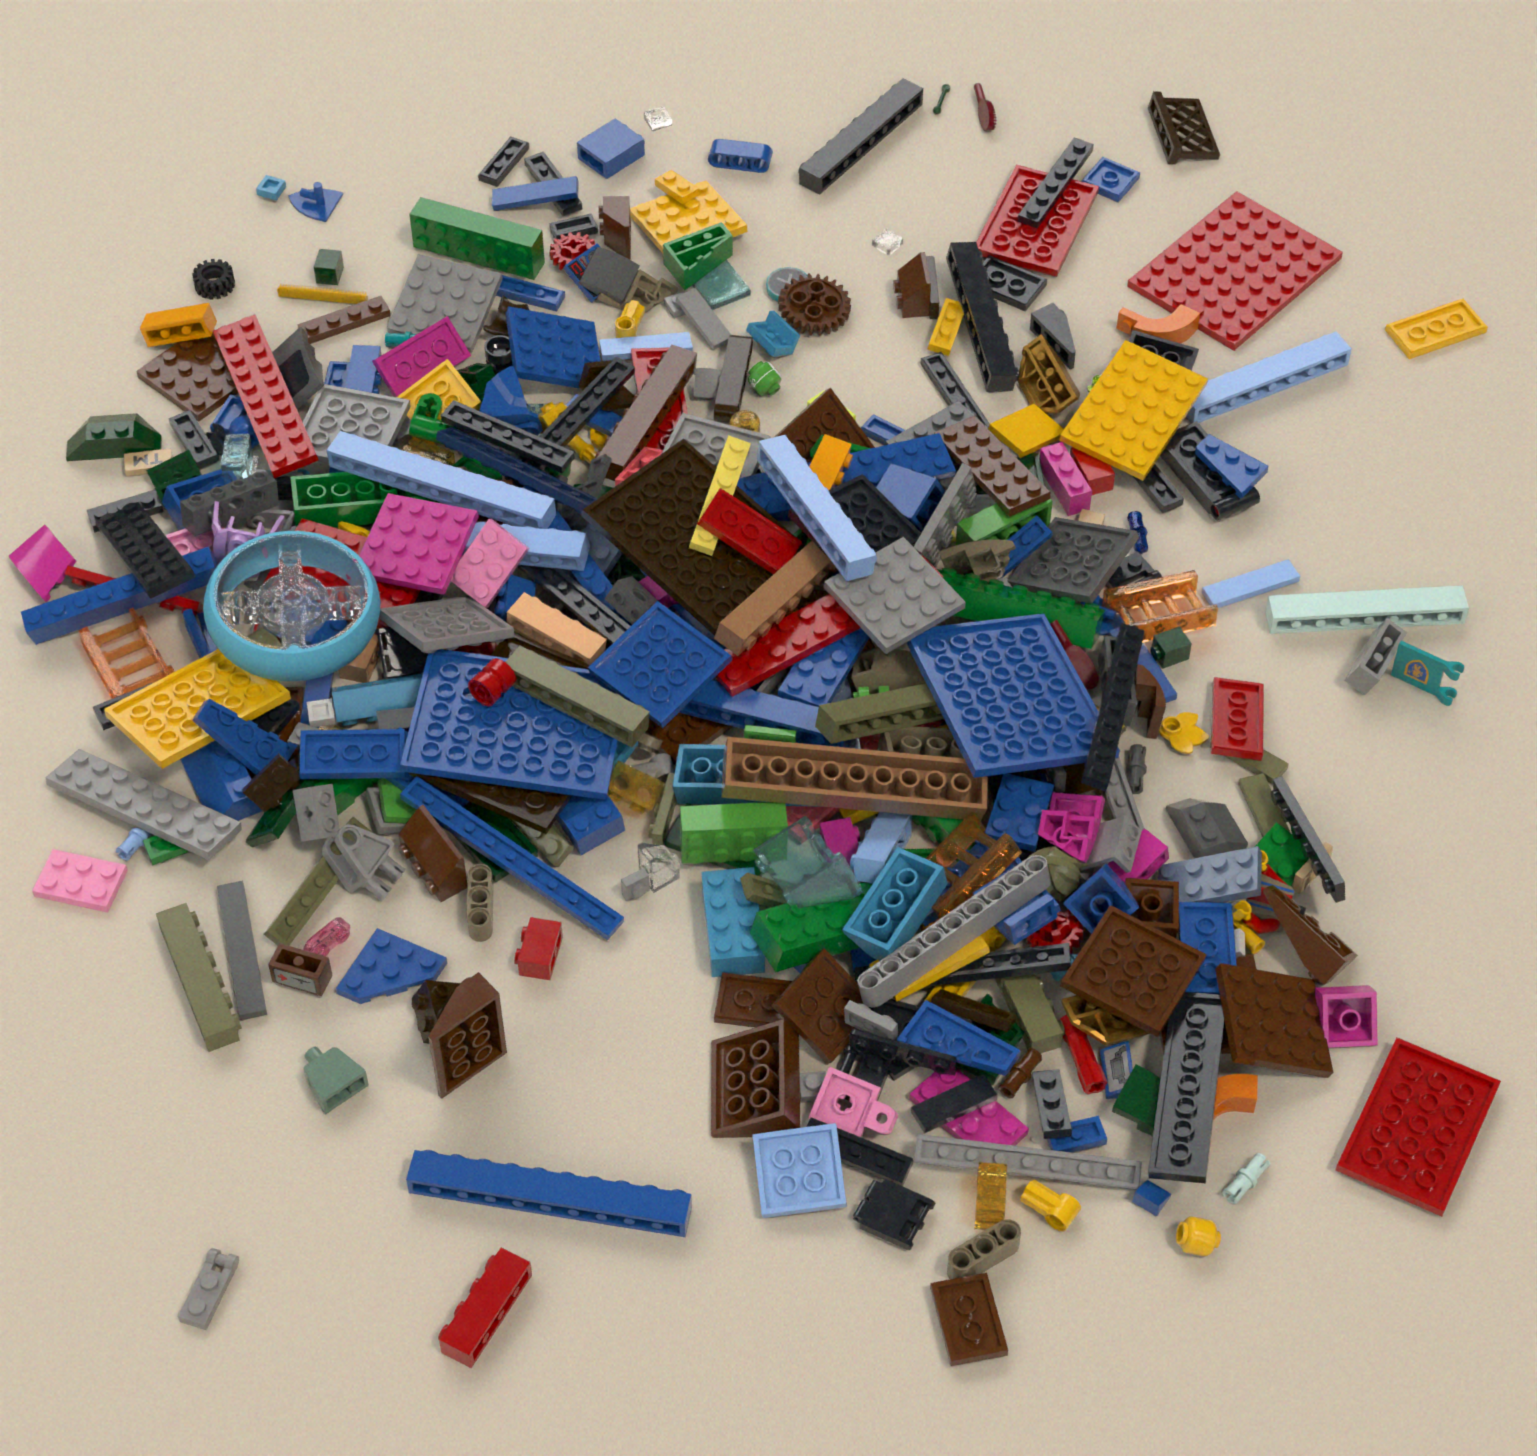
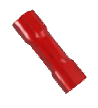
M1066 1014L1060 1018L1065 1029L1063 1039L1067 1043L1078 1070L1077 1075L1083 1091L1088 1095L1099 1093L1105 1089L1108 1083L1102 1067L1096 1060L1087 1034L1072 1025Z

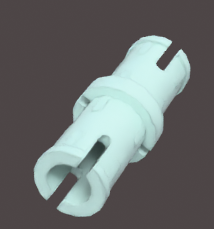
M1256 1153L1245 1168H1240L1236 1172V1178L1223 1190L1224 1197L1230 1194L1226 1198L1227 1201L1237 1204L1248 1189L1254 1188L1257 1185V1179L1270 1166L1269 1160L1263 1163L1267 1158L1265 1155Z

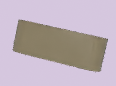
M476 864L468 871L467 923L470 937L478 942L488 940L493 933V880L491 869L485 864Z
M1011 1219L1002 1220L954 1248L948 1256L947 1275L949 1279L981 1274L1015 1254L1019 1249L1021 1238L1019 1224ZM1002 1236H1011L1013 1239L1007 1240ZM985 1249L988 1250L990 1253L983 1254L980 1253L978 1250ZM962 1263L966 1265V1267L959 1268L955 1266V1264Z

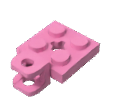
M829 1067L808 1118L812 1117L827 1124L836 1123L837 1128L862 1137L865 1128L880 1134H891L898 1119V1113L890 1106L877 1101L882 1089L881 1087ZM846 1096H849L852 1107L841 1111V1105L838 1104L839 1098L844 1099ZM887 1115V1121L880 1124V1117Z

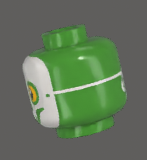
M760 361L749 370L748 382L759 395L764 396L769 393L772 396L781 388L779 384L782 380V375L770 362L763 363Z

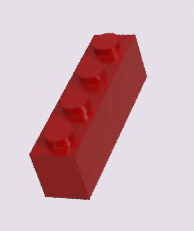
M502 1247L495 1256L492 1255L488 1259L485 1272L481 1278L474 1280L469 1296L465 1302L461 1301L458 1304L453 1320L440 1331L438 1340L442 1354L469 1368L473 1367L532 1277L530 1261Z

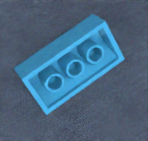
M423 673L333 687L332 696L336 721H342V725L358 723L357 719L366 717L368 721H376V711L415 707Z
M897 847L842 929L843 933L870 957L881 961L912 939L948 884L944 867Z

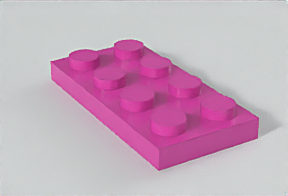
M446 316L372 362L393 397H397L446 359L455 366L470 357L471 354L449 317Z
M957 1069L955 1076L934 1072L910 1093L909 1100L917 1105L971 1079L959 1069ZM997 1101L941 1126L956 1139L1016 1146L1029 1132V1128Z

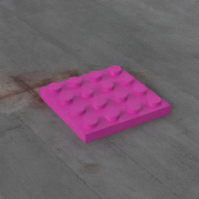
M388 493L359 556L369 567L375 580L378 582L445 595L478 520V512L473 509ZM353 568V570H352L353 574H359V573H360L358 570H356L355 568Z

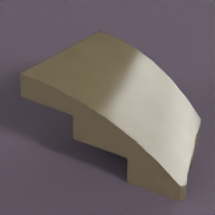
M639 269L620 304L602 292L599 293L597 299L621 310L631 300L639 301L645 307V312L663 302L665 297L678 292L679 288L664 278L658 281Z
M979 540L952 546L938 553L944 568L954 569L957 571L956 574L964 576L973 572V574L980 576L981 580L989 581L991 579L998 580L1003 577L1005 567L1010 561L1008 555L1016 547L1013 541Z

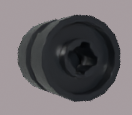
M504 335L489 338L484 345L486 364L492 365L496 375L506 368L513 366L509 337Z

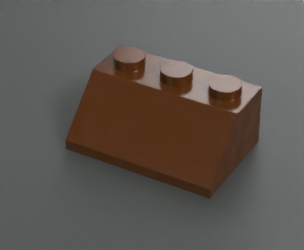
M424 805L418 807L399 833L400 846H398V849L403 859H409L412 863L411 866L415 875L418 878L422 877L424 879L425 886L430 895L435 894L439 901L443 902L467 889L468 883L464 857Z

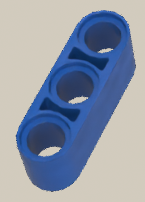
M716 139L712 142L708 162L717 168L764 173L769 169L773 150L770 146L761 143Z

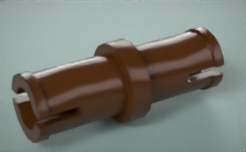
M1029 1048L1022 1059L1013 1065L1009 1076L999 1086V1091L1007 1098H1013L1023 1083H1027L1031 1079L1032 1071L1042 1061V1055L1037 1050Z

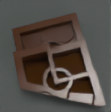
M1137 664L1134 676L1136 698L1138 700L1137 717L1147 718L1146 738L1157 739L1166 709L1164 692L1151 672L1143 665Z

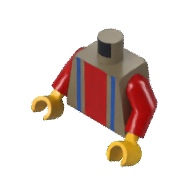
M1262 851L1261 895L1249 897L1246 901L1241 900L1234 905L1237 911L1233 913L1235 920H1241L1257 934L1281 932L1284 929L1263 890L1268 886L1274 885L1290 899H1293L1295 891L1293 887L1287 885L1274 872L1269 864H1266L1268 857L1264 851ZM1299 905L1301 909L1299 913L1304 915L1306 912V907Z

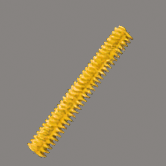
M281 283L279 288H277L279 297L358 304L368 300L366 292L364 294L363 291L362 294L361 291L359 294L358 291L355 294V290L354 293L353 291L350 293V290L348 293L347 290L344 292V289L343 292L342 289L340 292L339 289L336 292V289L333 291V288L332 291L331 288L329 291L328 288L325 291V288L323 290L322 287L321 290L320 287L318 290L317 287L314 290V286L313 289L311 286L310 289L309 286L306 289V286L303 288V285L302 288L301 285H299V288L298 285L295 288V285L292 287L291 284L290 287V284H288L287 287L286 284L284 287V284L282 286Z

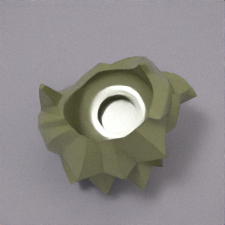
M1048 846L1029 855V857L1039 855L1046 858L1051 884L1046 890L1058 901L1063 900L1078 889L1079 879H1081L1079 869L1088 866L1087 863L1068 856L1056 846Z

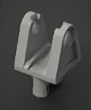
M344 825L335 836L326 840L322 846L324 858L350 893H353L359 887H365L382 901L392 888L374 875L377 867L394 882L406 870L388 856L395 843L355 825ZM343 833H350L354 837V841L342 837ZM331 843H336V846L342 853L341 855L333 854L330 849Z

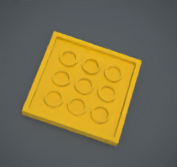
M706 180L694 184L699 188L700 195L685 204H681L667 194L630 208L631 218L662 253L664 243L722 222L733 237L748 232L747 224Z

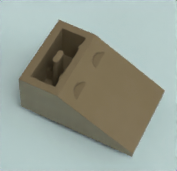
M879 647L862 651L853 666L852 680L857 691L858 687L868 686L869 694L878 693V686L889 685V691L926 683L911 652L907 650L894 649L885 654Z

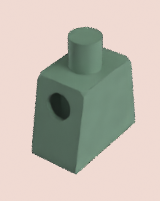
M315 1046L305 1053L304 1057L309 1062L303 1068L305 1078L325 1115L369 1086L364 1068L337 1047H332L325 1053H322Z

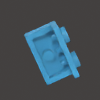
M769 311L766 321L749 323L746 331L753 337V340L758 342L766 349L769 355L774 357L792 355L800 338V335L775 311Z

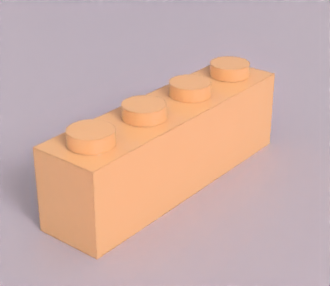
M525 592L507 611V623L514 628L515 632L591 665L606 651L607 639L602 637L600 633L591 631L579 621L570 619L558 609L547 606L538 598L532 597Z

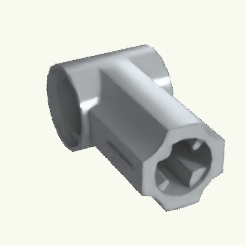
M661 753L653 756L649 762L623 767L626 786L628 790L652 784L661 787L662 782L667 781L668 774L675 773L671 756Z

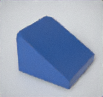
M1146 1180L1135 1191L1133 1203L1158 1216L1172 1194Z

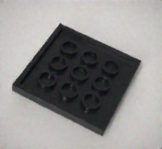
M863 474L829 490L835 502L839 503L841 510L847 518L851 519L854 527L863 535L864 540L875 553L902 537L914 547L920 537L921 532ZM790 508L787 516L827 556L795 511Z

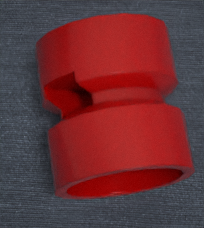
M495 658L469 681L468 689L479 703L485 706H492L501 697V693H506L515 684L516 675L506 662Z

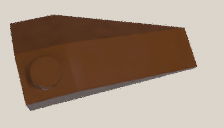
M1271 885L1263 890L1303 965L1309 970L1308 975L1315 982H1322L1324 985L1331 982L1358 956L1333 932L1329 934L1323 932L1320 929L1319 921L1313 916L1310 917L1307 914L1302 915L1299 913L1301 910L1299 905L1277 887Z

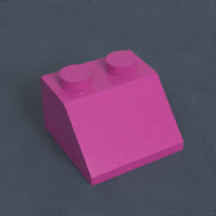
M1371 986L1315 988L1316 1003L1320 1010L1321 1028L1324 1031V1038L1327 1039L1328 1048L1378 1045L1377 992Z

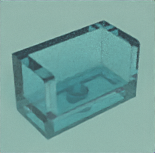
M249 434L225 435L221 461L224 485L251 475L253 452Z

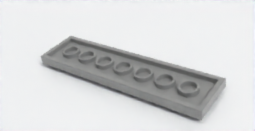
M78 749L45 777L48 786L207 860H210L242 830L241 822L81 749Z

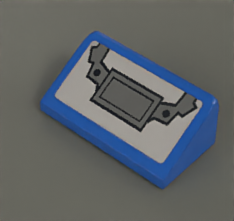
M1129 1041L1100 1050L1101 1066L1108 1082L1105 1086L1106 1099L1118 1098L1133 1070Z

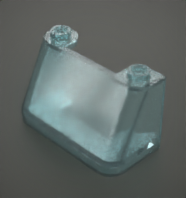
M806 815L753 849L758 858L754 861L762 874L767 872L782 889V895L790 907L795 905L797 908L850 900L864 893L845 857L840 852L834 854L821 835L816 833L812 822Z

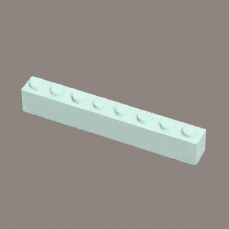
M1462 585L1268 596L1265 612L1270 634L1374 629L1386 618L1399 627L1465 624L1469 606Z

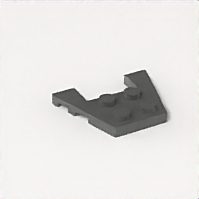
M603 454L591 460L587 482L575 488L597 498L612 458ZM563 475L555 477L565 483L568 482V478ZM554 499L556 509L572 531L586 528L588 521L581 514L568 505L557 503L556 499Z

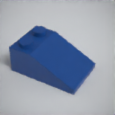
M230 466L166 487L162 503L177 529L182 530L185 528L182 524L180 501L188 499L192 495H199L210 491L214 487H221L232 483V481L238 478Z
M573 795L556 819L580 856L625 831L623 817L609 796H607V800Z

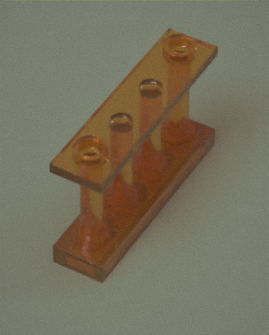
M1195 570L1106 589L1103 592L1102 606L1118 612L1125 624L1144 630L1143 642L1153 640L1154 635L1179 626L1184 633L1216 626L1218 612L1216 604L1204 607L1197 597L1198 575ZM1186 597L1193 609L1181 612L1173 599ZM1164 602L1170 615L1158 617L1151 604ZM1141 607L1148 620L1135 622L1128 609Z
M134 608L129 609L132 622L101 635H92L88 627L78 630L82 646L112 699L158 681L175 672L171 665L167 666L146 630L148 627L142 615L138 616ZM134 631L140 637L136 641L109 652H101L100 650L102 644ZM145 647L150 654L118 669L115 667L110 668L109 666L111 661ZM155 664L159 670L158 673L127 686L119 684L120 678Z
M971 812L926 858L943 866L947 882L953 885L943 896L940 895L931 907L939 919L973 896V892L997 878L1022 853L1013 838L1007 833H1004L998 840L984 833L986 829L974 812ZM975 840L989 848L979 859L965 851ZM957 858L970 866L961 877L947 869Z

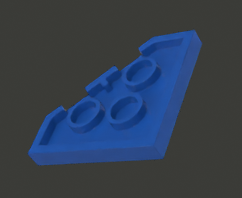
M377 928L336 987V992L338 995L359 1004L370 1002V998L386 994L388 997L408 991L407 988L423 984L425 980L436 981L447 965V957Z

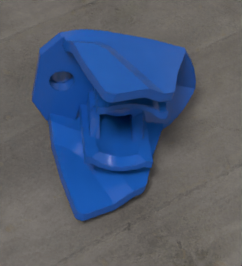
M513 366L499 372L487 382L480 412L537 436L542 432L539 416L530 411Z

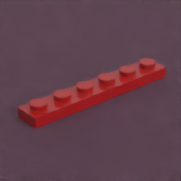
M69 565L65 571V575L72 579L71 583L81 587H86V584L96 586L116 579ZM181 596L157 602V604H160L159 608L173 612L175 608L182 610V614L183 611L192 609L195 617L198 613L203 612L204 606L199 601Z

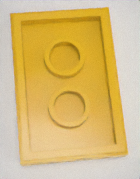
M1032 404L990 423L988 430L999 441L1012 449L1019 458H1022L1058 441L1064 428L1038 406Z

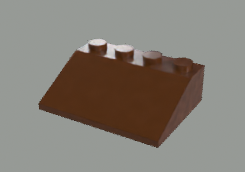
M479 972L472 977L464 979L456 987L428 1036L438 1096L441 1099L507 1053L500 994Z
M783 1019L712 1040L711 1136L713 1138L753 1137L752 1134L800 1128L799 1034Z

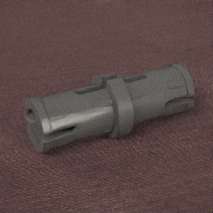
M1134 744L1130 747V761L1126 767L1128 783L1132 794L1143 792V777L1147 771L1145 764L1146 747H1142L1141 744Z

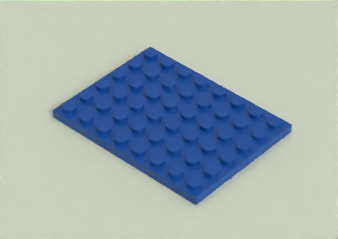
M1045 614L934 626L906 642L974 778L1086 763L1098 710ZM1117 748L1115 759L1119 757V748Z
M438 649L434 653H428L400 763V771L607 800L618 740L513 686L506 693H501V697L492 706H485L479 703L468 689L469 681L478 672H481L492 659L497 658L506 662L508 658ZM561 666L617 694L590 674L588 669Z

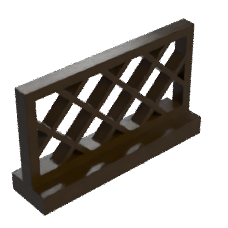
M1153 91L1148 110L1167 163L1176 164L1178 159L1219 160L1220 152L1200 100L1194 98H1163L1162 92ZM1166 105L1173 106V107L1176 108V109H1175V110H1172V109H1170L1169 107H1167ZM1186 106H1194L1196 110L1193 111ZM1181 111L1187 114L1188 117H1184L1183 115L1179 114V112ZM1172 118H1175L1181 123L1177 124L1176 122L1172 121ZM1194 118L1195 120L1199 121L1201 124L1198 125L1197 123H1195V122H1193V121H1191V120ZM1187 125L1188 127L1194 130L1191 132L1190 130L1184 128V126ZM1177 132H1180L1187 137L1183 138L1177 135ZM1197 133H1201L1202 135L1206 136V138L1203 139L1202 137L1198 136ZM1192 139V140H1194L1195 142L1199 143V145L1196 146L1195 144L1191 143L1189 140ZM1185 146L1192 151H1183L1182 147ZM1204 146L1212 152L1205 151L1202 149V147Z

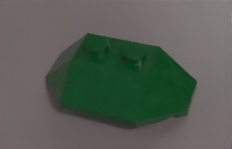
M137 413L90 416L67 441L66 460L82 461L124 458V454L161 450L162 436Z

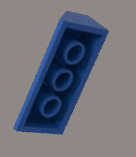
M216 740L180 759L202 805L237 821L262 812V809L242 792V789L251 781L245 765Z

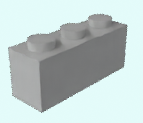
M1386 618L1372 632L1344 681L1365 695L1380 681L1395 655L1400 641H1403L1407 632Z

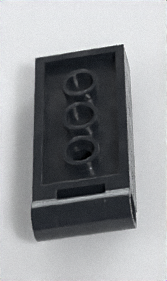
M1196 421L1177 429L1161 453V458L1215 520L1223 519L1260 502V495L1255 487L1240 499L1236 495V490L1231 485L1227 486L1222 481L1223 477L1217 471H1212L1195 454L1196 446L1208 435Z

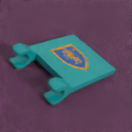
M1400 641L1391 676L1435 695L1442 704L1450 706L1453 701L1452 698L1457 696V690L1452 687H1440L1443 674L1445 673L1451 680L1457 681L1460 673L1464 671V665L1456 661H1445L1404 641Z

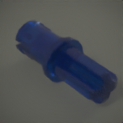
M1132 511L1127 516L1130 530L1137 531L1139 536L1133 547L1134 551H1138L1142 555L1148 551L1146 539L1148 531L1144 527L1142 513Z

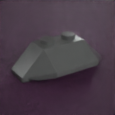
M1188 798L1166 805L1168 814L1194 858L1247 848L1248 842L1225 804Z

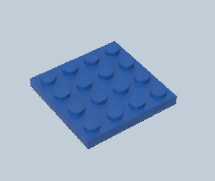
M508 306L506 311L512 364L517 377L580 389L579 383L584 363L601 361L595 323L588 320Z
M657 601L588 667L590 674L624 699L636 705H641L650 711L649 718L663 728L732 661V657L728 652Z

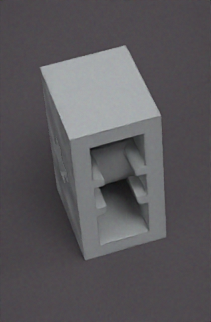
M333 784L293 790L301 842L335 836L340 828Z

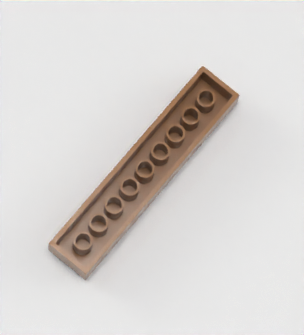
M727 737L724 747L721 797L981 821L987 810V776L974 778L963 758Z

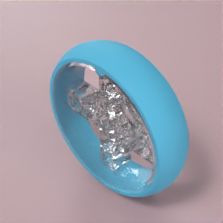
M281 531L265 534L241 544L218 564L206 587L203 612L205 623L213 642L233 664L253 675L270 680L305 681L326 676L343 668L365 649L378 625L381 601L378 586L371 570L363 559L349 547L333 538L317 533ZM302 566H311L329 571L345 580L351 586L324 587L316 578L302 573ZM279 567V574L265 581L259 590L233 591L240 583L254 574ZM354 619L344 630L335 636L306 646L305 637L318 631L326 620ZM261 624L267 632L282 638V647L254 641L238 632L232 625Z

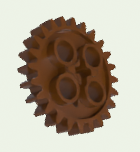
M808 273L806 279L799 275L798 281L792 278L791 284L785 283L784 289L780 291L778 311L781 312L782 318H786L788 324L793 323L792 328L794 330L800 327L802 334L805 330H809L810 336H812L814 331H817L818 335L821 336L822 331L830 334L831 328L838 331L839 325L844 326L845 320L849 319L851 298L848 297V291H843V285L836 286V279L829 282L828 276L820 279V275L817 274L815 278H812L811 274Z

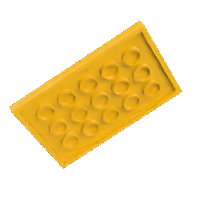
M1125 340L1061 433L1059 441L1143 481L1206 387L1208 378Z
M217 649L105 708L104 711L105 716L163 769L215 741L192 721L204 701L211 699L237 713L239 718L251 721L290 700L291 697L290 691L278 681L262 678L241 669Z

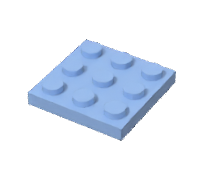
M836 1123L752 1134L762 1218L847 1207Z

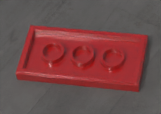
M722 488L718 490L697 525L773 575L794 557L802 544L801 540Z
M1214 677L1212 685L1211 754L1262 761L1264 684Z

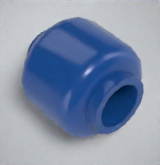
M247 415L239 416L231 422L229 433L235 446L242 450H251L260 444Z

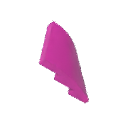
M45 524L9 555L17 569L45 602L51 598L49 592L55 584H61L64 580L67 566H74L77 562Z
M1052 793L1050 809L1042 810L1038 835L1077 860L1086 863L1093 849L1105 803L1104 797Z

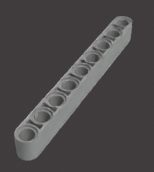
M1039 855L1027 858L863 972L857 981L864 1005L868 1007L882 1005L1047 889L1051 884L1046 858Z

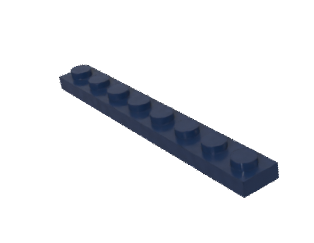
M453 427L437 431L436 440L443 443L446 448L457 450L467 458L476 459L483 466L494 468L500 471L501 475L512 477L518 480L519 484L530 486L536 489L539 494L550 496L556 499L557 503L574 508L579 514L582 513L585 507L597 500V498Z

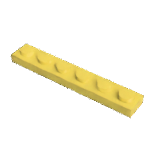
M728 435L699 520L720 488L733 496L751 443ZM696 525L689 548L712 556L718 538L699 525Z

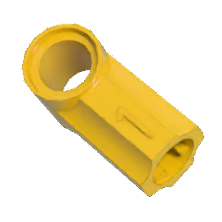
M631 300V302L626 303L621 316L615 320L616 338L636 336L637 329L645 313V307L639 301Z
M1036 1180L1030 1181L1021 1195L1020 1201L1045 1216L1047 1223L1061 1232H1064L1081 1211L1080 1203L1073 1196L1066 1193L1059 1195Z

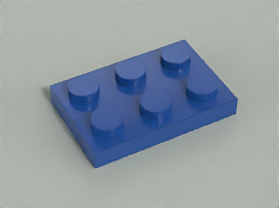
M1008 773L1003 774L984 838L987 841L1035 852L1040 837L1038 831L1042 810H1048L1054 784Z

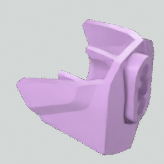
M215 501L212 519V530L214 533L213 554L219 564L231 551L241 544L264 535L265 530L261 522L258 524L256 534L233 529L235 519L233 516L227 522L226 528L222 529L218 518L219 502ZM280 515L269 533L281 532L285 516ZM261 542L258 547L261 552H265V545ZM261 569L248 574L241 580L259 576Z

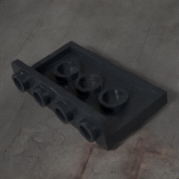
M889 999L878 1007L869 1008L880 1015L891 1017L898 1023L899 1037L920 1006ZM959 1017V1018H961V1019L967 1021L968 1023L972 1024V1020ZM857 1028L851 1030L849 1034L850 1048L860 1053L868 1052L879 1055L886 1060H898L913 1067H924L932 1069L939 1074L954 1076L959 1065L957 1059L952 1055L865 1033Z

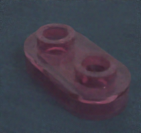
M341 917L333 919L306 942L303 950L327 956L329 951L348 939L350 924Z

